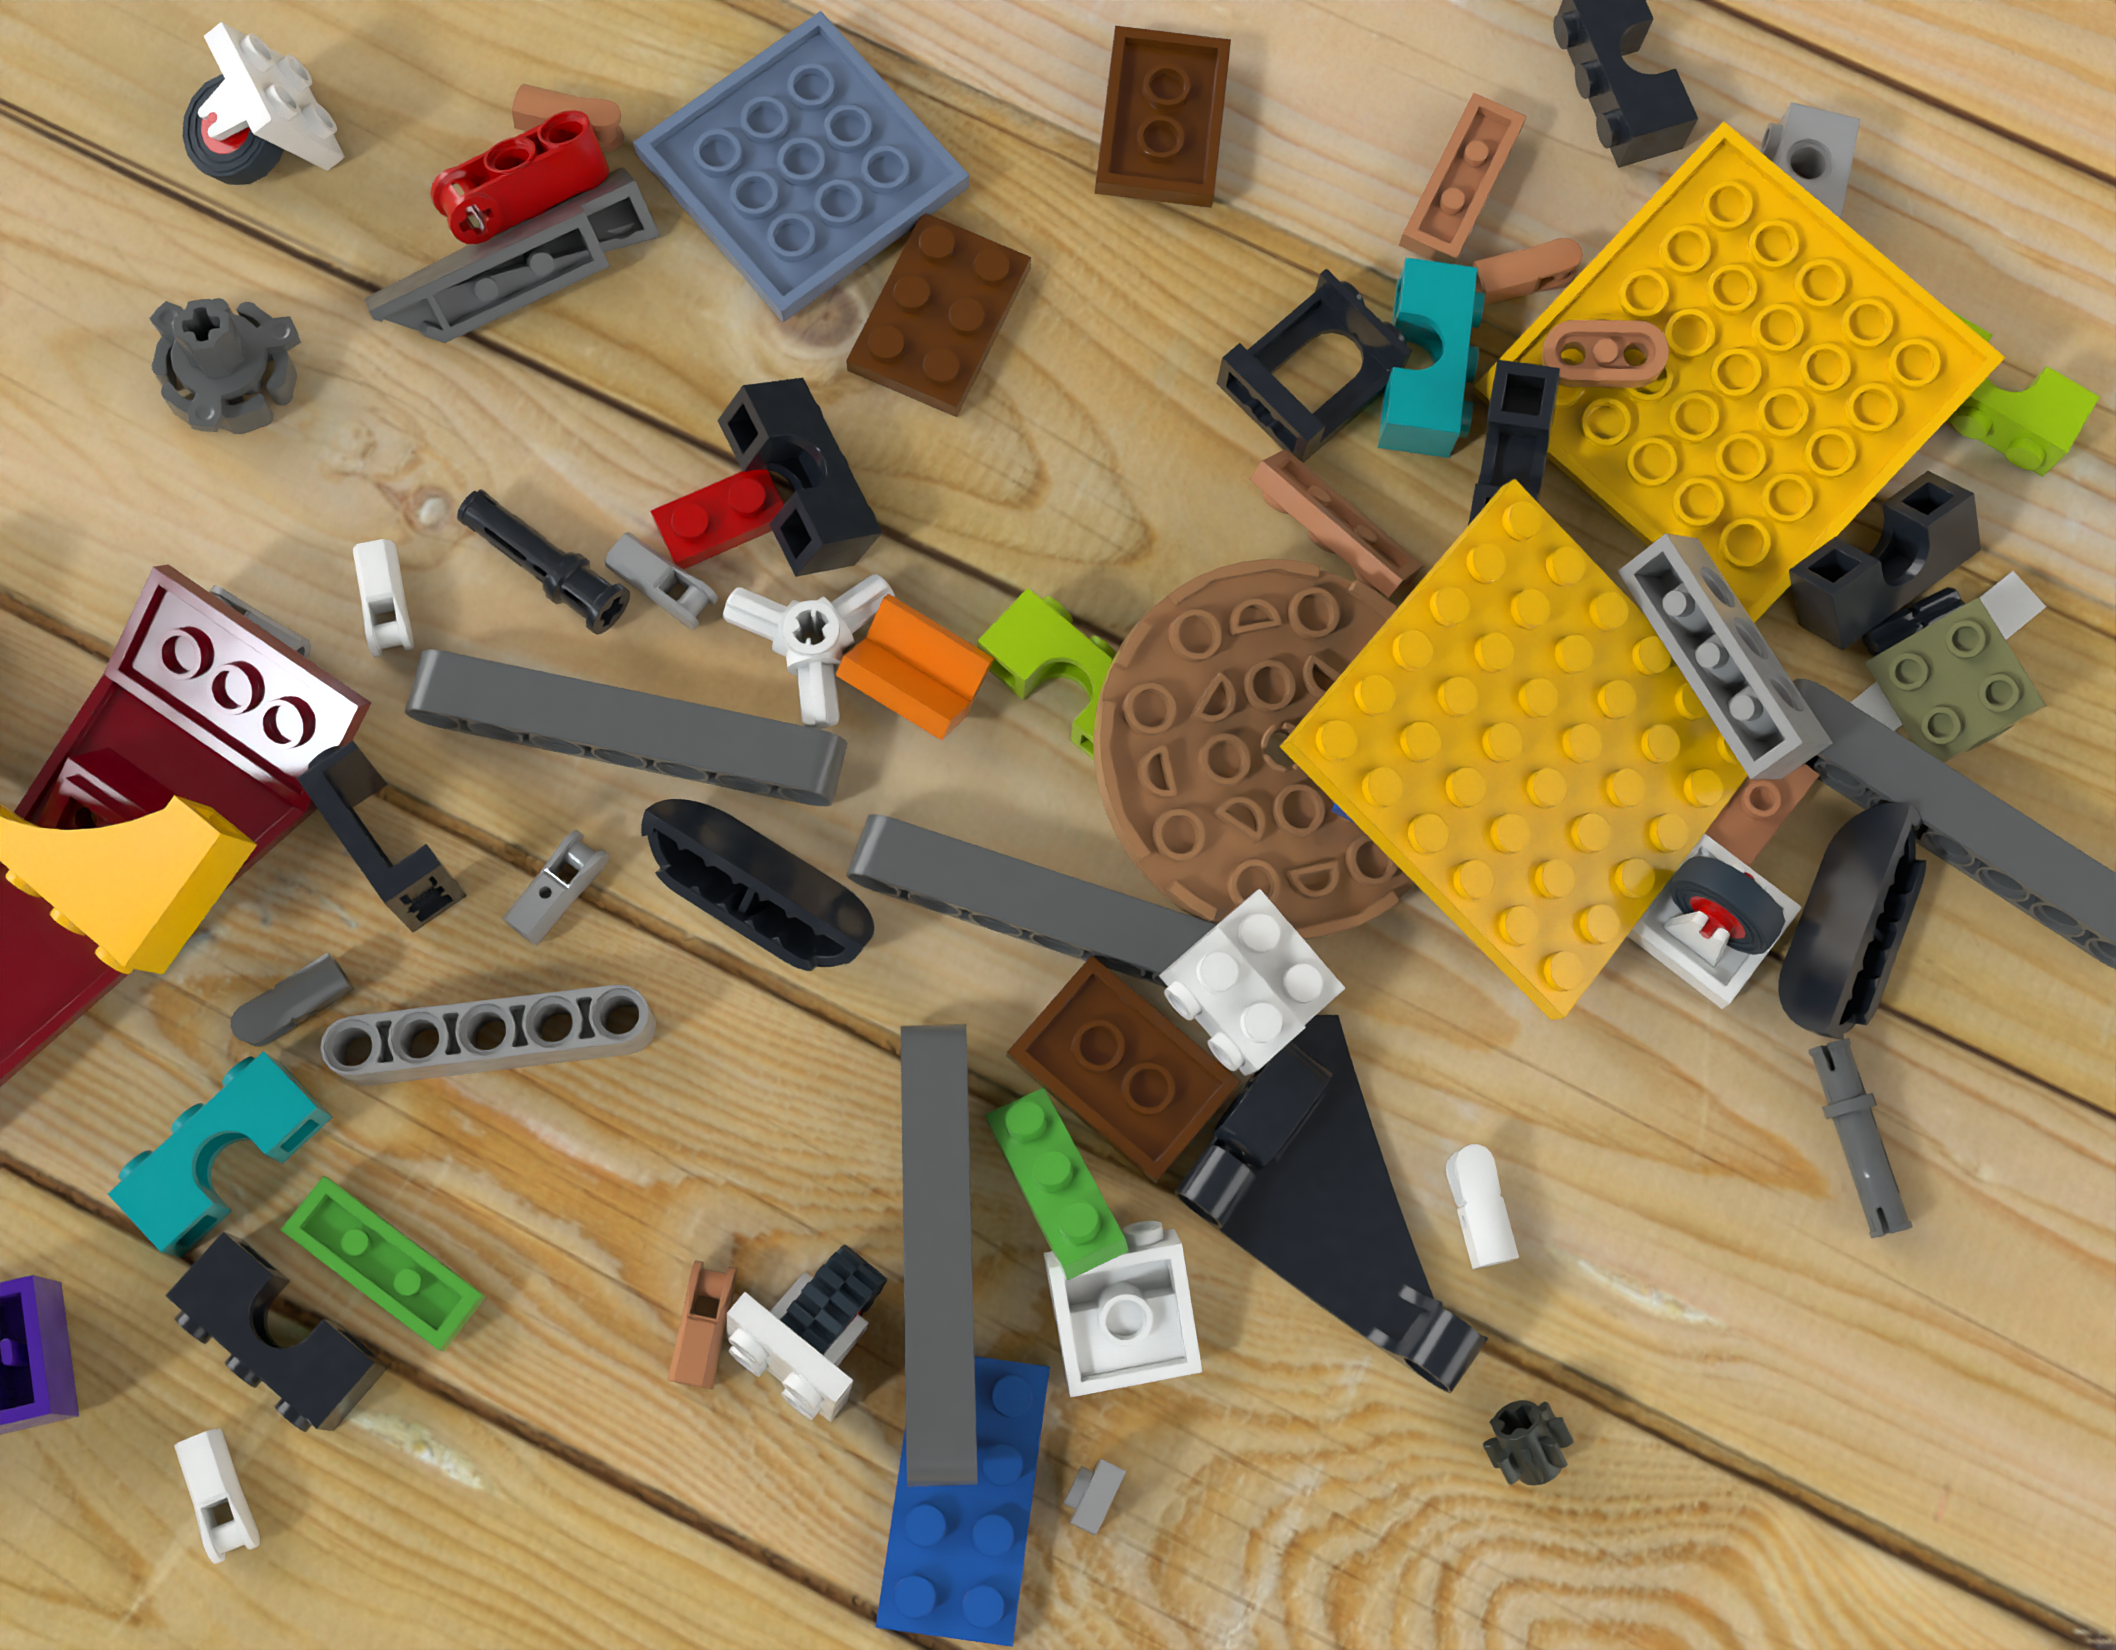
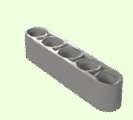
M609 985L348 1016L337 1020L327 1028L322 1037L320 1050L323 1061L332 1071L355 1085L372 1086L630 1055L643 1050L650 1044L656 1031V1019L651 1007L638 990L628 985ZM622 1006H633L639 1009V1020L631 1031L624 1034H613L608 1031V1018L614 1010ZM556 1014L572 1016L573 1025L568 1036L558 1042H546L543 1040L542 1028L550 1017ZM490 1022H504L506 1025V1036L502 1043L491 1050H479L476 1041L480 1029ZM424 1030H438L440 1037L435 1051L424 1058H413L411 1044L415 1036ZM371 1037L372 1052L368 1059L360 1065L347 1066L345 1053L348 1046L358 1038Z

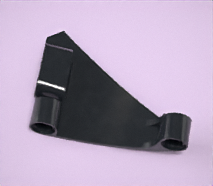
M1315 1015L1304 1025L1306 1027L1263 1067L1253 1073L1216 1124L1212 1132L1215 1135L1214 1139L1174 1193L1193 1212L1314 1303L1444 1392L1452 1393L1486 1344L1488 1337L1479 1334L1462 1319L1447 1311L1442 1305L1443 1302L1434 1299L1386 1168L1348 1050L1339 1015Z

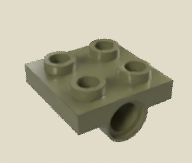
M1979 597L1865 662L1914 744L1943 763L1994 739L2012 728L2017 722L2047 706Z

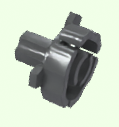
M221 298L188 301L185 310L181 306L165 301L149 318L162 336L157 343L151 366L162 385L161 395L174 415L188 423L192 429L205 432H218L219 429H224L233 434H244L271 424L274 414L262 393L255 395L245 403H239L245 401L242 397L243 394L253 395L261 389V379L266 370V364L272 360L275 362L274 372L266 388L275 404L287 405L293 399L297 373L287 351L301 343L290 316L272 318L251 302H244L236 309L239 314L238 316L233 314L228 303ZM176 375L184 388L195 395L193 400H188L177 392Z

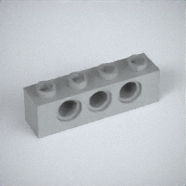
M1791 102L1778 124L1769 123L1761 143L1760 152L1841 219L1860 119ZM1795 172L1804 175L1807 179L1798 176Z
M1666 533L1617 571L1751 780L1783 779L1833 744L1698 538Z

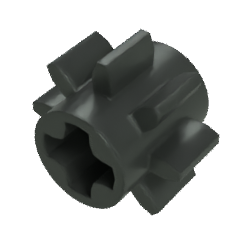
M1526 1400L1511 1402L1502 1407L1496 1413L1494 1419L1490 1420L1489 1423L1496 1437L1485 1441L1483 1447L1493 1467L1501 1469L1508 1484L1512 1485L1520 1480L1527 1485H1542L1553 1480L1561 1472L1562 1468L1568 1465L1561 1448L1568 1447L1574 1441L1563 1417H1555L1548 1402L1544 1401L1539 1406Z

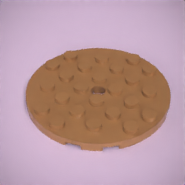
M1285 559L1243 561L1219 567L1199 575L1175 589L1147 612L1121 644L1103 682L1095 715L1093 741L1098 788L1112 828L1129 858L1143 876L1162 895L1185 912L1196 918L1218 924L1251 894L1261 889L1304 940L1324 937L1354 928L1376 918L1400 901L1399 898L1407 893L1415 883L1357 824L1331 812L1335 802L1294 761L1289 767L1280 765L1271 758L1270 754L1266 755L1265 749L1268 747L1269 738L1273 733H1282L1287 736L1292 733L1398 607L1361 581H1348L1333 573L1320 570L1321 566L1317 564Z

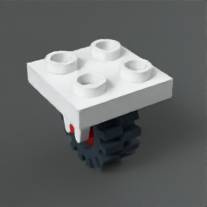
M843 1245L829 1258L825 1265L823 1264L814 1278L805 1271L770 1312L744 1292L727 1312V1338L733 1345L729 1353L754 1375L760 1377L767 1370L780 1380L785 1387L781 1393L782 1397L802 1415L813 1420L819 1412L831 1422L847 1403L853 1380L842 1372L838 1365L867 1330L869 1323L862 1316L869 1310L875 1298L881 1293L888 1278L847 1245Z

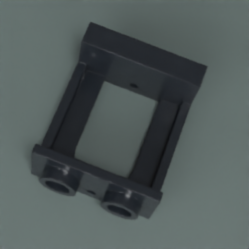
M1326 268L1320 273L1315 292L1247 350L1239 343L1222 357L1216 384L1283 450L1287 449L1304 463L1384 393L1393 367L1405 369L1412 350L1407 347L1404 336L1393 324L1386 321L1382 322L1365 306L1361 294L1352 284L1347 281H1339ZM1335 333L1344 335L1352 340L1360 350L1362 358L1361 369L1352 380L1312 414L1272 374L1306 344L1321 334Z
M353 740L343 747L333 746L322 751L311 760L308 765L309 770L297 777L301 786L384 904L412 933L467 896L452 874L427 844L393 866L353 809V807L388 785Z

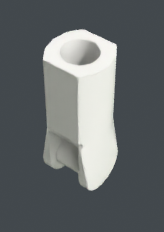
M386 539L356 544L353 548V555L362 602L365 635L371 655L378 657L382 655V649L403 645L406 651L413 650L414 640L404 595L396 544ZM395 611L397 621L377 623V614Z
M1470 1144L1449 1157L1446 1163V1175L1455 1203L1459 1207L1457 1212L1472 1269H1478L1519 1258L1504 1199L1500 1196L1501 1189L1495 1160L1486 1147L1479 1144Z
M222 1429L208 1430L174 1445L194 1505L203 1546L212 1563L218 1564L223 1562L226 1552L245 1545L249 1550L260 1545L259 1532L242 1492ZM229 1502L234 1519L218 1526L212 1508Z

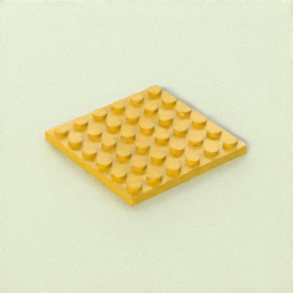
M1723 121L1499 360L1542 365L1541 355L1547 335L1555 326L1569 320L1645 321L1655 325L1662 331L1668 342L1669 354L1662 373L1652 383L1638 388L1567 387L1560 385L1547 458L1648 547L1666 533L1698 538L1755 624L1791 586L1789 569L1831 539L1837 537L2006 357ZM1567 349L1561 354L1562 360L1568 365H1578L1584 360L1583 355L1576 349ZM1632 349L1623 354L1625 361L1631 366H1640L1646 362L1644 354L1639 350ZM1497 362L1473 388V393L1487 406L1490 404Z
M1516 479L1503 485L1280 745V748L1551 1021L1563 1019L1569 1014L1748 776L1645 614Z

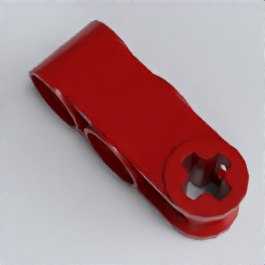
M563 111L516 137L498 142L488 151L462 164L444 170L432 183L430 196L433 205L439 213L447 217L449 229L457 240L465 244L477 245L487 242L493 236L527 219H532L545 213L552 206L578 193L596 188L608 177L609 167L588 116L581 111ZM459 184L465 194L459 196L453 185ZM474 215L480 224L479 227H474L468 217Z

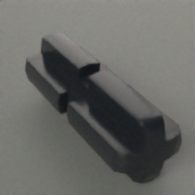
M1946 587L1913 603L1912 607L1908 609L1903 608L1893 613L1861 637L1862 642L1867 646L1870 655L1875 657L1964 606L1965 602L1961 599L1959 592L1955 588Z

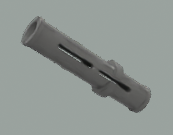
M1846 1038L1827 1043L1825 1046L1820 1045L1811 1048L1808 1051L1813 1058L1828 1103L1827 1106L1822 1107L1826 1120L1833 1118L1872 1239L1885 1236L1888 1233L1892 1234L1913 1228L1908 1219L1871 1107L1877 1106L1874 1094H1866L1850 1047V1039Z

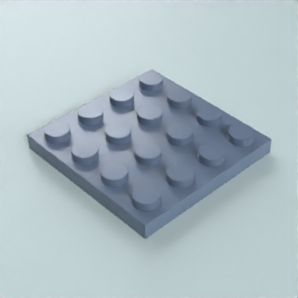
M821 11L633 142L636 155L783 323L913 229L922 215L925 213L932 215L969 188V174Z

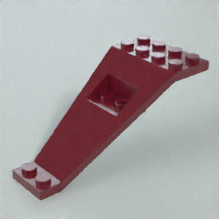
M169 564L153 566L102 677L16 807L14 813L41 828L78 830L102 828L125 823L161 811L166 808L174 795L212 807L257 844L225 888L226 890L318 809L297 780V777L309 770L308 765L316 755L333 746L343 747L354 739L371 702ZM91 811L96 814L97 825H95L91 818ZM1 861L0 1087L129 975L113 969L99 959L95 954L99 945L89 936L78 935L57 923L50 915L54 907L42 896L40 898L34 897L14 886L5 876L9 868Z

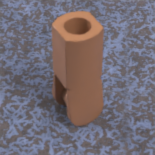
M527 84L521 85L517 90L511 110L515 129L528 131L544 123L545 120L555 114L576 110L588 116L602 152L615 151L623 144V130L618 125L621 121V111L615 102L606 99L576 97Z
M1558 238L1531 247L1529 250L1522 249L1473 261L1472 267L1478 268L1475 291L1485 293L1484 305L1533 294V292L1568 287L1575 279L1576 268L1581 263L1583 257L1582 248L1573 239Z
M694 1261L667 1381L713 1389L727 1326V1312L731 1308L736 1286L737 1268L729 1267L727 1273L704 1269V1262ZM698 1295L720 1299L716 1319L694 1315Z

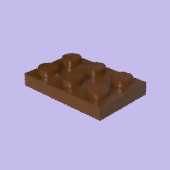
M1115 25L1095 194L1212 208L1231 39Z
M925 213L918 219L846 360L847 371L957 417L1031 269V257Z
M1092 955L1006 1054V1057L1041 1087H1044L1048 1093L1154 1184H1156L1241 1083L1238 1078Z

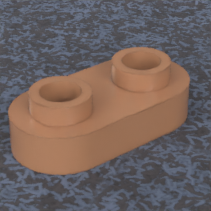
M1569 320L1558 324L1549 332L1543 345L1541 361L1543 366L1560 368V385L1638 388L1652 383L1659 377L1668 359L1669 347L1662 331L1655 325L1645 321ZM1567 349H1576L1583 355L1584 360L1578 365H1568L1562 360L1561 354ZM1628 350H1639L1644 354L1646 362L1640 366H1631L1625 361L1623 354Z

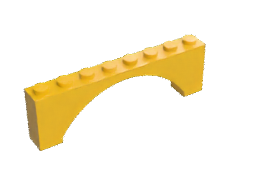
M175 795L166 808L161 811L125 823L102 828L78 830L41 828L24 820L0 803V861L9 868L5 875L6 878L25 893L39 898L42 896L54 907L50 915L57 923L78 935L89 936L99 945L95 951L98 958L113 969L124 974H131L134 969L163 975L257 846L255 842L212 807Z

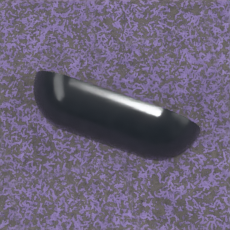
M685 799L662 800L645 809L641 823L642 837L648 835L652 854L660 867L655 872L657 877L673 892L782 961L805 971H813L816 967L846 965L852 962L870 942L874 934L873 918L865 904L853 892L730 814L713 806Z
M1885 803L1862 811L1839 829L1824 853L1783 962L1778 981L1779 999L1783 1010L1794 1023L1806 1031L1828 1038L1844 1039V1034L1852 1029L1855 1024L1868 1025L1879 1006L1926 872V860L1916 859V842L1913 827L1920 826L1922 819L1912 803Z

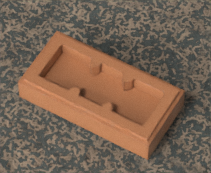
M1804 763L1783 779L1751 780L1747 776L1705 834L1749 867L1820 774Z

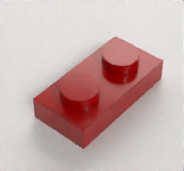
M761 469L747 472L741 471L655 508L650 512L673 563L684 570L771 532L772 529L769 524L782 509L784 503L768 470Z

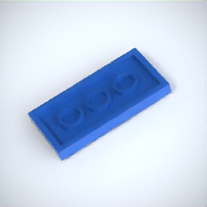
M974 1356L977 1485L908 1487L905 1424L876 1628L1013 1647L1050 1367Z

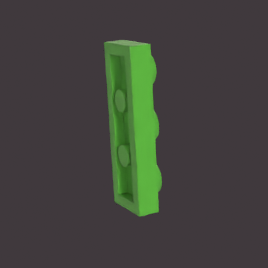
M1044 1087L985 1114L989 1129L1067 1281L1129 1252L1126 1239Z
M326 1176L321 1178L281 1229L283 1233L436 1349L443 1352L487 1297Z

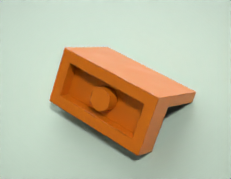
M887 594L882 599L866 638L843 656L835 675L942 741L967 717L995 658L894 596Z

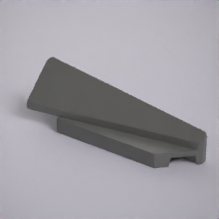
M622 167L608 173V177L596 188L578 193L552 206L545 213L532 219H527L493 236L487 242L477 245L469 244L368 296L365 302L374 320L382 322L384 319L420 331L425 337L446 343L610 267L604 252L651 240L660 236L636 181Z

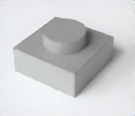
M1103 1459L1097 1461L1093 1471L1081 1466L1064 1501L1065 1505L1075 1509L1069 1523L1092 1535H1096L1126 1471Z

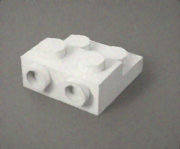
M1261 889L1251 894L1159 975L1168 986L1164 993L1173 1008L1187 1020H1192L1195 1017L1212 1037L1208 1041V1046L1216 1058L1231 1071L1239 1069L1244 1076L1256 1072L1306 1028L1305 1024L1345 989L1342 983Z
M1142 1221L1130 1224L1122 1229L1129 1252L1068 1281L1053 1252L1044 1253L1054 1318L1057 1324L1067 1389L1070 1397L1202 1372L1183 1247L1175 1229L1163 1231L1162 1223L1158 1221Z

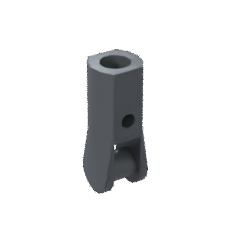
M327 952L276 984L274 989H269L240 1006L231 1018L232 1032L239 1040L255 1047L266 1046L297 1026L299 1021L303 1023L355 989L334 956Z

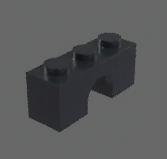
M1563 0L1557 15L1554 17V35L1559 47L1568 51L1575 67V82L1578 92L1582 98L1589 99L1597 118L1596 129L1599 140L1604 148H1610L1618 168L1683 149L1698 120V116L1677 69L1658 74H1644L1632 69L1622 58L1624 55L1640 50L1654 20L1646 0Z
M1497 359L1486 421L1487 433L1478 483H1475L1468 526L1498 490L1514 479L1539 503L1560 387V368Z
M804 378L743 385L717 421L743 472L761 469L770 470L783 476L794 487V494L769 525L795 577L855 566L883 532Z
M1927 471L1882 503L1884 514L1883 532L1877 545L1869 554L1834 537L1789 569L1798 624L1837 648L1844 650L1981 550L1975 495L1973 492Z
M222 1232L165 1295L181 1309L174 1319L185 1331L200 1342L207 1344L211 1338H214L231 1353L224 1362L225 1365L248 1385L257 1388L261 1382H264L280 1396L281 1399L275 1405V1408L295 1427L303 1432H307L312 1425L319 1430L334 1431L389 1366L341 1324L325 1319L299 1344L288 1348L280 1347L270 1335L267 1317L272 1302L290 1280L242 1238Z

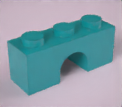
M1405 258L1396 284L1392 324L1402 333L1406 341L1415 343L1425 349L1430 355L1433 365L1421 370L1393 367L1383 393L1377 448L1449 458L1458 437L1467 438L1472 421L1473 402L1464 401L1465 382L1473 383L1479 357V347L1469 345L1471 328L1478 329L1480 326L1485 300L1484 292L1475 291L1478 268Z
M264 1051L256 1058L253 1056L247 1057L232 1067L222 1080V1084L225 1087L205 1105L198 1103L184 1111L171 1126L170 1130L173 1134L155 1151H144L129 1161L119 1173L118 1178L121 1182L107 1193L160 1252L182 1258L232 1212L215 1192L211 1180L214 1161L223 1149L235 1142L250 1140L266 1156L283 1164L333 1118L280 1061Z

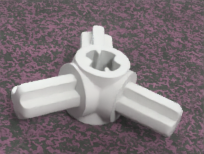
M872 574L831 603L825 597H821L817 601L799 602L792 600L788 607L744 588H736L726 601L723 618L728 623L773 641L772 651L785 656L788 672L798 676L803 724L806 727L824 729L837 724L840 719L835 672H837L842 661L843 651L855 643L852 633L874 619L882 599L887 594L894 597L895 595L886 580L878 574ZM809 631H814L817 638L819 633L823 632L824 640L816 645H811V639L807 638L806 643L803 644L802 635Z

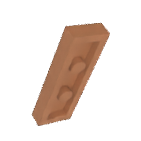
M1473 92L1402 234L1399 246L1435 262L1456 264L1527 118L1526 115Z
M1287 449L1264 459L1249 480L1262 490L1264 500L1271 507L1281 513L1290 514L1308 529V536L1319 548L1329 553H1336L1354 569L1355 577L1375 591L1383 593L1388 599L1409 585L1423 568V564Z

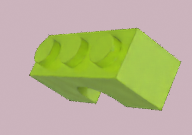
M1951 311L1989 343L1993 334ZM2046 366L2020 392L2000 389L1986 378L1946 421L1953 424L1954 428L1963 436L1980 440L2006 455L2007 459L2016 467L2033 471L2043 477L2068 453L2100 396Z
M1027 588L979 638L977 648L995 658L989 671L1022 700H1025L1040 683L1048 679L1066 678L1079 684L1087 693L1090 702L1073 721L1070 741L1094 760L1093 736L1096 709L1103 682L1116 652L1103 639L1094 635L1089 639L1071 624L1073 619L1070 613L1057 600L1050 596H1045L1041 599L1032 590Z

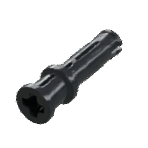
M479 489L478 492L473 491L462 502L458 509L457 520L478 533L497 550L532 574L543 584V591L548 599L555 604L565 603L585 618L586 628L594 634L599 635L609 630L624 613L630 600V591L620 583L611 585L591 570L590 561L582 554L574 552L566 554L561 549H558L546 540L544 536L501 506L500 503L482 489Z

